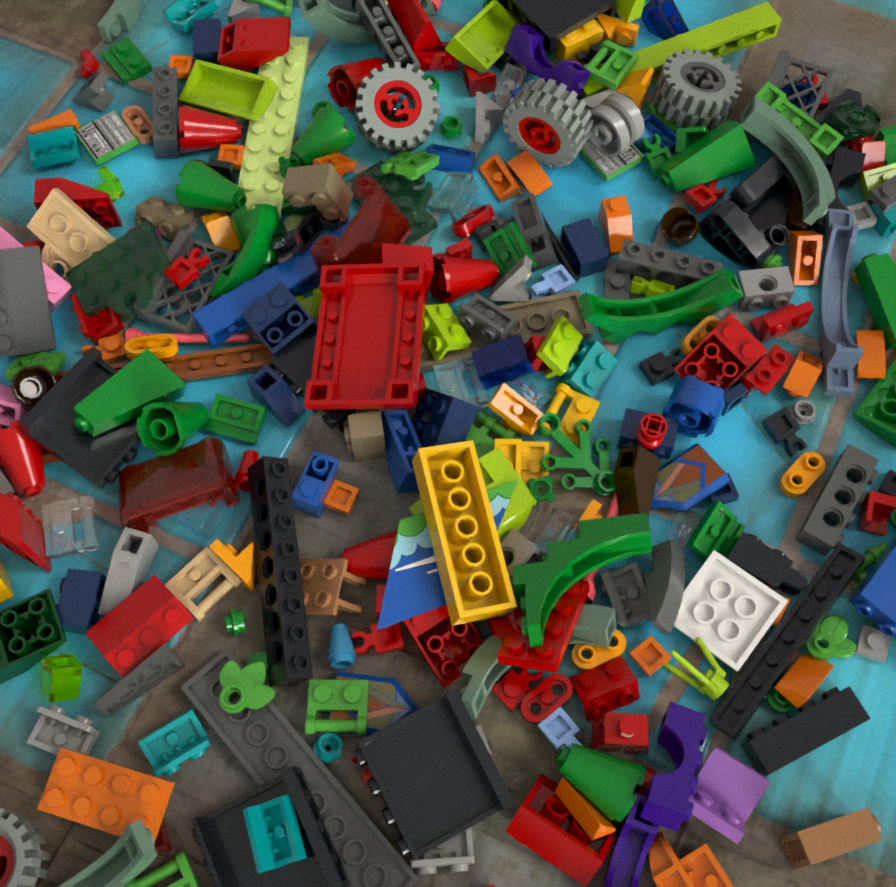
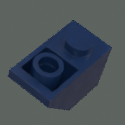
M267 364L246 380L251 395L261 405L266 407L286 428L306 411L286 382Z

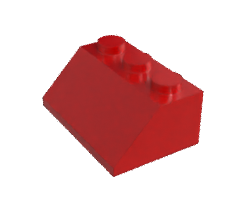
M387 0V7L393 17L396 16L397 24L402 33L406 34V40L413 51L430 52L442 44L419 0Z
M0 492V543L49 573L52 569L48 533L40 526L42 521L32 514L33 511L23 505V501L11 492H7L4 495Z
M154 574L85 632V634L105 659L124 678L178 633L194 617Z
M541 773L505 832L540 855L545 861L550 862L563 871L572 880L587 887L604 862L620 826L610 821L616 828L615 832L591 840L555 793L558 784Z

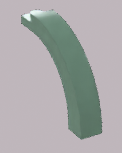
M114 0L110 9L97 24L103 42L111 44L120 34L121 30L131 31L139 17L142 0Z
M327 0L298 1L303 18L322 34L346 43L375 44L358 13L342 10ZM419 0L428 17L436 13L431 0Z
M755 96L741 113L740 124L743 130L759 139L773 151L790 171L801 193L803 222L811 226L818 218L821 219L826 214L828 205L835 199V190L829 172L816 150L804 135L778 111Z
M584 604L568 644H585L608 649L617 627L615 608ZM494 635L490 636L475 651L462 671L465 686L461 690L460 697L471 719L474 720L477 719L494 684L511 667L510 665L498 664L497 653L503 640L498 639Z
M141 819L129 824L118 841L105 854L58 887H124L158 856L154 847L155 841L151 830L145 828Z

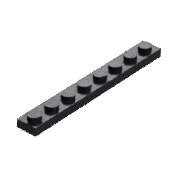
M838 543L708 719L712 726L734 741L863 565L865 556Z

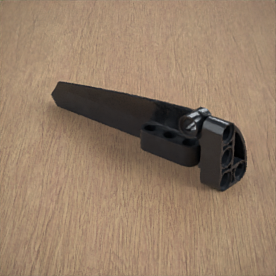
M849 88L846 89L814 118L820 125L826 123L844 136V139L837 147H844L865 115L861 92ZM836 148L829 155L833 156ZM775 153L733 189L723 202L699 222L700 235L715 250L731 261L752 270L761 266L770 255L785 245L790 237L789 231L791 228L785 226L792 189L797 183ZM818 153L823 163L825 164L827 157Z

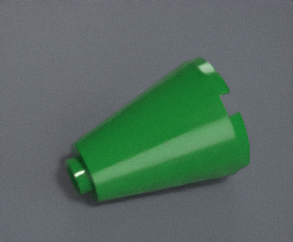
M325 104L291 149L293 153L291 157L296 158L300 166L313 165V159L337 153L354 144L357 139L351 128L347 130L343 117L331 105Z
M190 160L180 170L178 176H181L182 179L180 185L176 184L175 187L176 199L180 205L186 208L234 212L241 207H245L247 202L245 191L202 161Z
M255 204V206L258 205L275 214V231L279 227L277 208L270 204ZM247 206L234 211L230 216L231 225L242 248L251 232L245 228V225L254 210H247ZM271 245L257 273L259 275L265 269L272 268L278 264L276 258L278 251L277 249H272Z
M153 402L142 408L143 412L141 417L137 418L136 424L137 433L142 444L145 447H150L155 451L154 454L158 456H168L178 452L208 423L209 412L200 402Z
M571 743L568 747L563 745L555 758V762L558 763L557 771L614 823L622 821L628 814L638 797L634 794L636 784L642 786L645 779L646 770L640 764L575 743Z

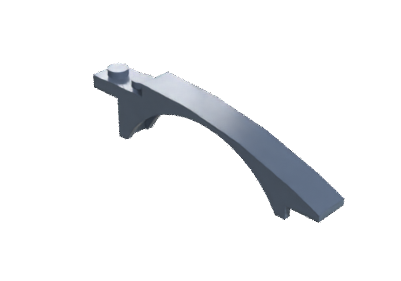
M828 208L826 217L820 293V355H823L824 395L851 397L854 393L853 369L864 354L863 347L858 346L852 339L847 317L848 278L853 248L858 233V224H854V211Z

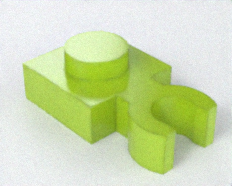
M634 276L629 291L636 294H646V297L673 291L676 285L651 279L650 282L642 277Z

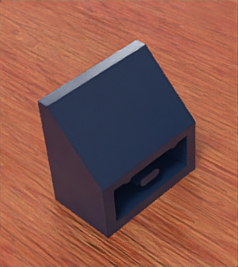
M282 282L241 314L274 355L315 323Z
M425 388L418 400V407L411 421L420 443L427 446L464 442L478 407L455 397Z

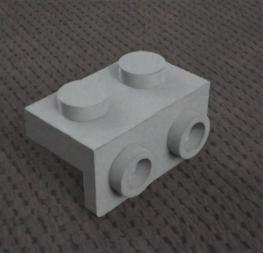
M50 704L48 709L38 706L36 712L41 715L26 743L56 756L60 747L86 755L90 754L100 734V731L92 727L94 721L77 715L75 720L65 716L67 710Z
M472 827L419 856V859L411 860V869H418V875L436 874L437 867H449L450 873L467 872L468 865H474L475 863Z

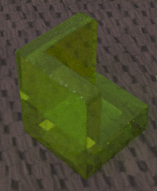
M106 166L97 170L103 183L94 189L108 193L113 202L125 195L119 179Z
M73 654L43 657L40 689L49 703L77 699L80 695L82 665Z

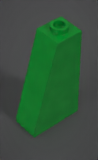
M728 119L658 166L661 173L659 179L664 187H669L679 192L752 168L757 164L742 125Z
M876 253L864 256L861 262L854 268L876 328L884 332L885 351L896 349V264L888 253L878 256Z
M146 349L74 406L73 421L82 432L87 431L94 437L141 416L142 408L150 403L167 402L168 400L173 402L180 399L184 395L186 384L153 353Z

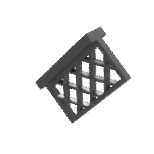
M780 50L765 84L769 81L778 89L790 85L794 95L786 99L789 102L796 99L800 110L813 119L834 74V70L790 57V52ZM792 65L801 68L803 74L791 79L788 71ZM815 74L826 76L824 82L815 86L810 77ZM806 79L810 88L798 93L794 83ZM812 93L815 102L804 107L800 97ZM744 130L749 145L753 142L767 147L759 139Z
M180 230L132 306L139 321L147 324L149 321L190 335L195 326L192 311L196 312L201 306L208 305L212 298L210 294L221 272L225 274L223 267L234 261L236 257L235 252L191 238L189 232ZM195 247L204 250L205 254L197 259L208 255L210 267L199 271L200 276L195 279L199 287L187 291L183 289L182 293L168 297L167 292L169 289L176 286L164 276L163 270L181 255L187 259L191 250ZM218 256L226 257L223 263L215 266L212 265V258ZM213 273L214 278L212 282L201 285L199 278ZM201 293L203 297L200 302L190 305L187 298ZM184 299L187 306L173 311L170 304ZM168 306L169 313L161 316L154 314L157 308ZM189 313L191 316L186 325L176 322L175 317Z

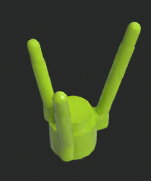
M700 637L696 638V642L714 671L707 669L702 674L675 650H671L670 654L698 680H694L669 663H666L663 667L695 687L704 696L707 694L712 700H716L728 688L729 683L724 679L727 673L718 665Z

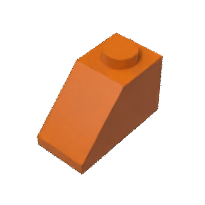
M625 195L601 200L598 218L610 256L621 253L624 239L633 241L632 215Z
M789 231L787 261L793 285H818L823 235L815 231Z
M799 349L795 357L796 360L791 366L782 387L786 388V392L791 396L807 398L822 371L823 359Z

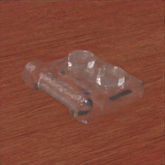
M476 357L433 366V373L440 393L475 405L478 409L487 408V404L490 401V396L485 392L478 371L479 363ZM461 371H468L475 391V397H469Z
M82 496L42 505L46 556L49 559L82 552L91 553L100 549L99 540L95 538L92 510L95 507L94 497ZM80 509L84 540L77 541L74 510Z

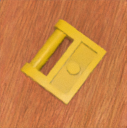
M558 383L554 390L555 396L546 413L557 414L564 399L571 402L561 421L560 430L579 448L578 436L573 430L574 424L581 419H586L591 423L601 402L572 390L564 383ZM543 422L544 427L550 430V425ZM579 424L580 430L583 431V432H585V431H586L585 426L582 425V424Z

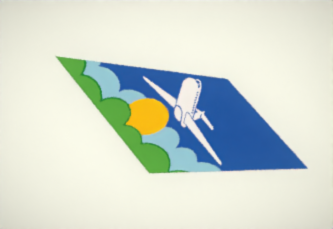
M518 479L486 490L497 530ZM424 512L402 519L399 522L377 630L446 605Z

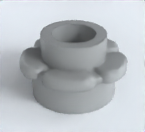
M808 400L795 402L789 411L796 423L800 425H807L808 422L812 423L816 418V408Z

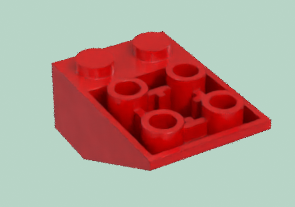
M290 17L237 19L222 27L217 61L222 66L250 72V70L258 66L265 65L269 61L285 55L289 52Z
M61 177L35 179L34 205L37 210L52 189L59 188L103 228L123 227V223L108 193Z
M726 313L707 331L673 370L682 379L687 375H692L698 378V380L725 390L735 383L768 350L731 313Z
M447 605L400 622L406 634L443 688L462 676V671L467 662L484 643L472 622L451 625Z

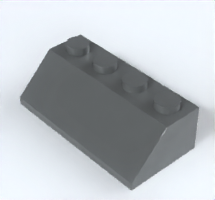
M40 246L0 249V357L56 349Z

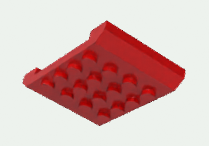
M425 262L322 265L319 285L322 292L311 380H307L304 406L307 410L414 409L418 399L427 291Z

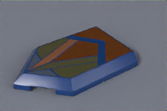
M696 443L659 468L650 509L666 508L674 509V511L687 512L729 483L730 479L711 456Z
M341 671L337 673L336 680H369L367 735L364 736H369L418 710L396 679ZM330 712L329 719L357 720L358 712ZM342 732V733L357 734V732Z

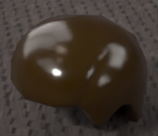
M685 206L671 208L664 213L660 220L663 236L668 242L676 246L689 244L697 237L700 230L696 214L690 212Z
M44 366L24 367L14 375L11 391L17 401L26 406L34 407L56 384V379L53 373Z

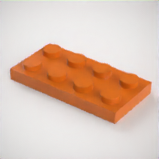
M60 747L37 809L121 837L129 824L141 819L145 828L151 830L155 841L175 782Z

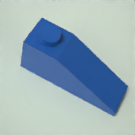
M383 410L381 417L388 468L397 493L419 492L412 459L418 448H422V445L407 410Z

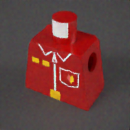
M602 713L591 721V749L600 752L648 755V715Z

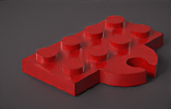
M577 581L560 597L550 612L546 623L543 646L531 647L529 636H523L521 617H526V614H522L521 606L516 607L506 617L489 618L488 623L492 634L498 639L503 640L497 653L498 664L557 673L590 591L589 581Z

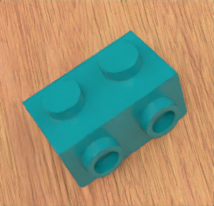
M175 0L163 12L173 30L191 33L193 32V20L210 19L213 16V12L219 7L215 0Z
M73 126L26 136L31 150L30 162L33 169H48L55 164H71L81 159L80 144Z
M597 340L587 344L583 343L579 346V350L575 354L576 356L569 363L568 370L558 381V383L570 384L577 392L590 398H594L618 361Z
M190 708L140 738L138 744L151 764L154 776L159 777L163 774L166 777L176 772L181 767L180 763L186 759L191 758L194 760L205 754L208 750L207 747L210 745V737L193 708Z
M290 794L243 809L253 858L259 874L307 858Z

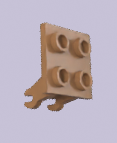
M301 559L300 568L306 615L336 616L338 609L352 614L354 612L361 614L362 607L339 599V592L342 581L360 587V584L367 587L368 580L346 572L349 561L347 559Z

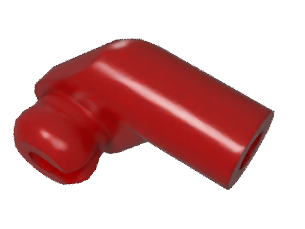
M85 49L80 53V57L84 62L81 64L82 68L79 69V74L83 78L89 79L99 69V63L91 52Z

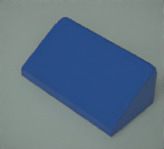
M433 143L426 150V153L440 155L439 165L434 167L433 170L463 176L470 175L476 156L474 151Z

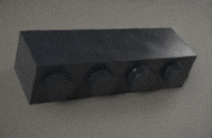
M836 686L823 693L821 696L824 700L816 705L813 700H810L797 709L799 714L792 718L786 713L773 720L774 727L765 732L763 727H760L746 735L749 741L743 744L742 748L755 770L766 777L871 719L850 686L841 691Z

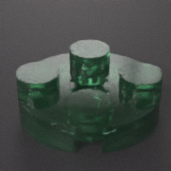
M843 101L837 105L830 121L849 140H855L857 137L873 136L876 134L881 121V116L875 108L868 104L865 107L858 106L859 101Z

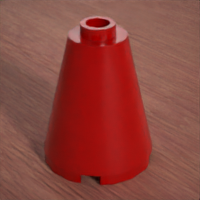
M380 57L332 67L327 73V77L330 76L328 89L337 105L340 107L345 106L348 108L346 111H354L357 91L361 87L364 77H369L370 71L375 67L379 71L381 65L387 62Z
M179 105V153L217 148L221 144L234 145L237 143V139H241V125H237L236 120L190 106Z
M433 256L434 272L429 287L432 297H438L440 301L436 304L448 303L449 305L495 285L500 277V271L498 266L491 260Z
M20 420L11 421V427L3 430L0 425V467L19 495H25L26 498L41 494V489L46 486L44 461L41 456L42 447L20 432Z
M398 529L344 548L343 554L339 555V559L349 560L346 572L362 578L387 581Z

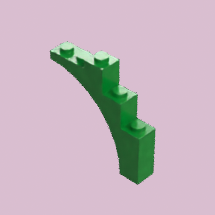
M722 268L688 286L655 296L636 299H608L585 292L578 297V301L581 306L579 311L582 318L587 322L589 321L597 325L603 339L619 344L641 330L655 336L677 322H683L693 327L704 318L715 314L744 297V294L736 276L727 269Z
M647 513L579 521L580 532L575 533V539L546 543L547 554L542 555V562L513 565V577L509 579L513 594L516 597L517 607L521 606L522 614H526V617H521L523 636H529L531 647L543 646L544 629L550 612L560 597L574 583L590 572L611 562L630 556L652 553Z

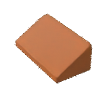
M494 153L478 167L500 202L525 192L505 161L497 153Z
M802 653L774 688L798 709L812 696L834 665L823 660H816Z
M565 777L560 780L555 793L591 840L615 832L616 828L609 819Z

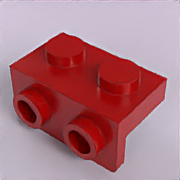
M442 42L440 46L430 52H414L421 64L420 70L459 71V60L445 50L449 42Z
M105 285L85 298L76 293L71 295L74 304L73 310L81 324L79 327L80 331L86 338H91L98 342V339L115 335L124 329L111 290Z
M809 301L798 306L791 303L752 319L750 326L761 343L805 326L809 322V317L814 308Z
M774 344L767 353L754 363V369L752 371L748 369L739 379V382L748 389L744 398L746 399L754 388L763 395H767L793 365L796 358Z
M622 656L569 678L573 691L583 706L584 716L587 721L596 718L604 712H611L640 699L638 680Z

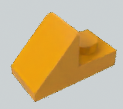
M605 14L596 17V22L604 30L602 41L611 39L612 42L634 48L640 25L634 23L627 24L624 20Z
M647 68L629 73L616 91L629 96L628 98L640 110L646 100L654 69Z
M216 211L201 217L213 245L235 253L242 250L231 225L230 218L226 215L225 211Z
M505 383L498 387L487 404L490 409L503 418L500 423L506 429L511 428L513 431L527 436L533 435L537 428L538 419L544 415Z
M216 539L209 546L211 551L252 592L256 588L257 556L255 544L253 542L250 543L239 554L228 542L223 545Z

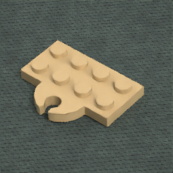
M59 188L52 189L26 226L45 243L42 250V262L54 272H56L57 263H60L64 267V275L61 278L70 285L86 279L96 289L103 285L111 289L135 257Z

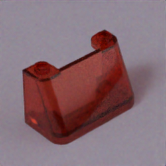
M361 173L353 186L356 197L364 200L342 236L340 238L332 235L322 236L309 251L320 276L322 265L378 263L381 243L403 245L411 231L409 220L375 178Z
M206 437L199 443L182 448L174 454L159 456L139 464L125 466L118 476V515L121 526L150 534L149 526L157 527V520L205 503L210 507L216 506L215 501H225L228 507L241 503L224 443L214 437Z

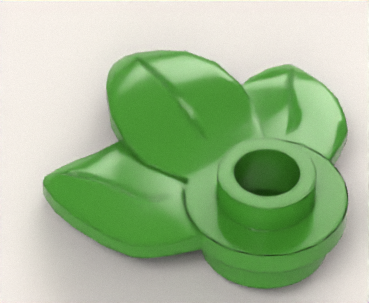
M831 615L822 620L806 642L807 654L816 660L823 661L830 660L832 657L842 659L850 657L855 652L857 645L850 639L845 638L848 633L846 620L839 615Z
M230 660L223 667L219 676L220 684L223 688L219 694V704L224 711L236 714L245 708L258 710L273 699L275 690L264 685L266 679L264 662L252 663L240 669L234 661ZM238 694L240 696L239 701L231 704L230 697Z

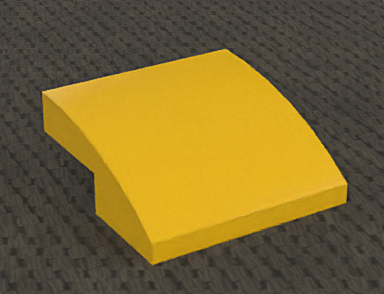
M495 439L494 449H500L525 485L530 478L537 479L549 476V472L543 471L539 465L540 459L549 454V442ZM545 459V464H546L548 467H549V459ZM539 488L538 491H539L540 493H542V492L544 491V489H543V488Z

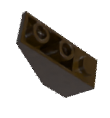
M641 445L619 450L614 470L619 516L647 513V517L649 516L661 459Z

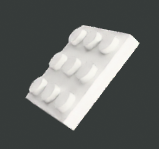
M714 550L684 590L681 606L673 627L695 643H697L696 638L700 637L713 656L735 672H738L788 600Z

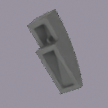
M534 193L511 202L517 226L538 266L534 267V270L537 271L558 262Z
M671 539L652 547L651 554L654 570L644 574L650 621L664 635L671 633L681 606L685 586L684 552Z

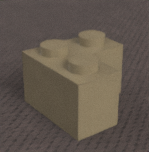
M332 163L287 168L281 191L293 207L315 205L323 217L330 220L347 218L353 195Z
M357 409L353 414L348 415V419L344 421V433L348 453H354L355 462L387 458L380 409Z

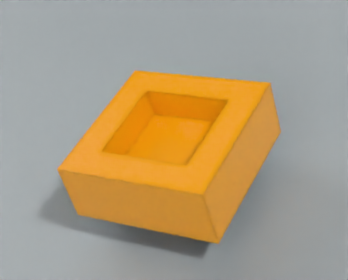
M592 499L579 521L602 518L603 516L599 514L602 504ZM579 521L576 528L578 532H580Z

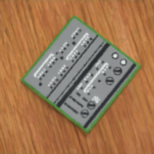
M115 110L74 130L77 139L97 166L138 145L136 137Z
M588 140L579 152L605 182L641 163L644 159V155L634 144L629 145L618 156L608 157L596 150Z

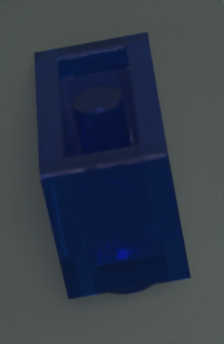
M650 0L644 6L641 18L650 33L663 40H667L689 31L673 0Z

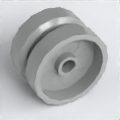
M620 93L610 94L599 105L590 110L592 115L589 119L593 120L591 128L593 131L588 140L596 150L605 156H618L644 133L645 125L641 112L634 102Z

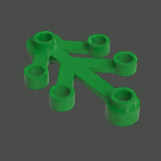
M545 413L537 421L538 431L544 436H550L570 457H555L552 454H547L540 459V468L545 472H551L555 468L583 469L590 476L575 477L570 473L563 475L558 482L559 487L563 491H570L574 488H593L598 495L603 497L614 494L616 487L614 473L609 468L608 452L611 448L609 441L605 438H600L592 445L593 452L598 455L597 468L591 462L590 432L592 426L588 420L581 419L574 424L573 430L578 436L579 441L578 448L560 430L561 421L556 414ZM543 422L550 425V430L544 427ZM579 424H582V425L585 426V428H586V431H585V432H583V431L580 430ZM598 443L604 446V451L599 449ZM545 459H549L552 462V467H548L545 464ZM565 478L571 481V487L565 484ZM601 480H604L607 483L606 488L602 486Z

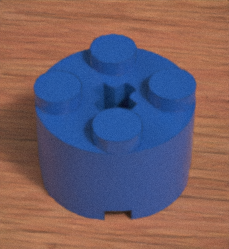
M687 375L674 386L663 409V416L679 420L677 432L691 438H697L699 434H706L705 437L710 436L725 406L724 390L718 386H712L698 380L695 376Z

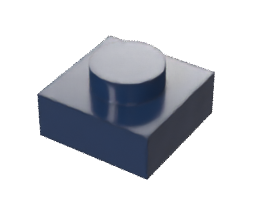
M739 383L733 389L728 387L724 390L725 406L721 413L722 416L731 411L744 399L748 389L742 383Z
M729 473L726 474L730 482L707 497L710 504L712 501H720L722 504L738 501L739 494Z

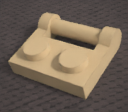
M206 547L170 579L165 586L201 622L206 617L205 613L233 587L237 588L242 581ZM222 574L226 579L196 606L192 601Z

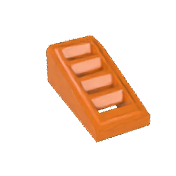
M69 109L28 127L31 134L66 126H73L74 130L81 126L72 109Z

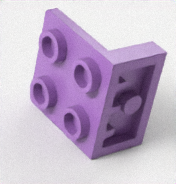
M714 747L696 775L698 777L697 787L694 794L690 795L689 801L694 803L692 815L734 843L739 844L744 836L745 821L769 786V779L719 747Z

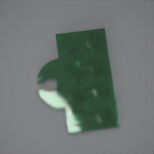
M381 160L349 179L348 181L352 183V199L391 244L410 245L438 227L435 218L426 210L433 200L431 182L426 183L422 190L413 189L414 186L425 183V175L411 180L406 179L404 175L385 174L381 171V166L384 164Z
M146 220L66 272V275L85 316L92 317L106 307L123 316H136V310L130 306L131 298L137 295V305L146 310L154 293L152 278L172 266V263L153 224Z

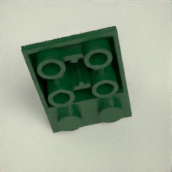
M46 589L0 610V684L25 673L67 642L50 589Z

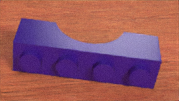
M514 25L504 50L511 55V59L524 65L528 73L544 78L545 83L549 79L556 80L557 86L563 83L567 85L566 90L571 93L574 90L578 94L576 98L580 97L591 72L576 60H563L554 67L545 56L544 36L530 25Z
M670 701L661 721L657 743L665 748L672 757L675 771L653 775L645 792L640 818L676 832L683 820L689 821L694 805L693 802L689 801L690 795L694 794L698 783V777L694 775L695 769L698 770L703 756V752L699 751V745H703L707 734V728L703 727L705 714Z
M634 792L638 797L621 822L601 887H638L646 856L659 827L658 824L640 818L644 795Z

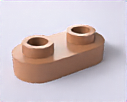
M139 106L126 107L121 113L122 120L136 137L138 143H152L153 122Z

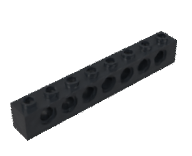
M263 456L248 468L269 684L270 687L296 686L312 679L313 671L289 465L286 458Z

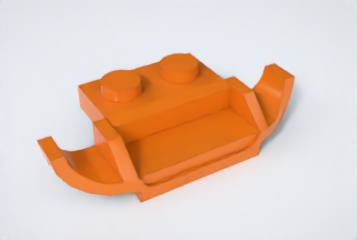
M661 831L656 834L649 848V863L652 878L657 887H734L707 843L680 859L669 844L664 832Z

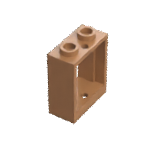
M868 808L780 837L792 869H796L881 841L882 837L880 835L881 827L877 818L870 813Z

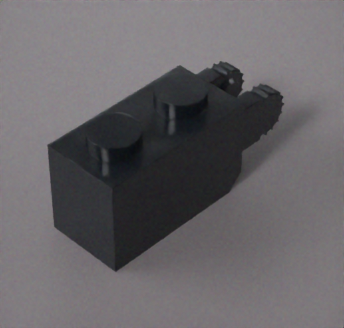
M315 208L290 214L274 231L270 245L272 249H277L279 255L276 258L279 263H284L294 255L308 250L324 231Z
M742 532L727 556L728 560L773 591L779 589L791 596H796L807 587L808 579L791 567L793 561L788 559L787 555L782 551L771 549L763 544L755 535Z

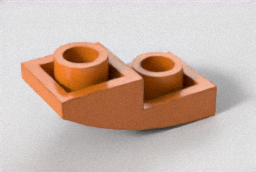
M527 150L507 162L509 169L520 180L523 188L529 194L534 193L536 196L553 185L547 174Z
M856 330V344L862 346L864 354L856 364L857 378H885L886 359L883 330Z

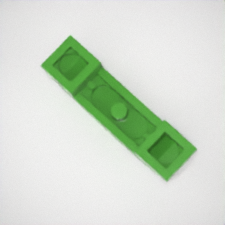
M769 81L755 95L791 122L804 135L816 152L828 157L844 139V136L826 123L820 125L786 99L787 94Z

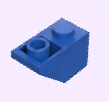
M315 450L313 451L292 493L293 505L296 510L320 519L325 508L323 501L336 477L339 459Z

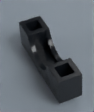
M837 147L833 156L829 155L827 157L825 166L835 190V199L828 205V208L849 210L839 200L837 191L847 187H854L862 172L866 153ZM827 212L811 226L814 228L813 231L823 235V241Z

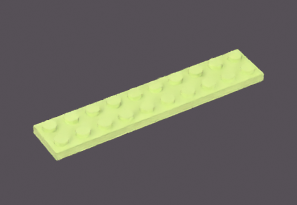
M290 36L289 52L259 67L258 75L271 78L279 88L265 112L255 122H249L238 186L245 191V196L247 197L245 205L247 210L254 209L255 204L273 205L279 213V223H282L283 217L282 204L284 195L281 191L285 179L280 173L278 159L281 156L287 159L293 154L291 149L294 147L310 47L309 37Z

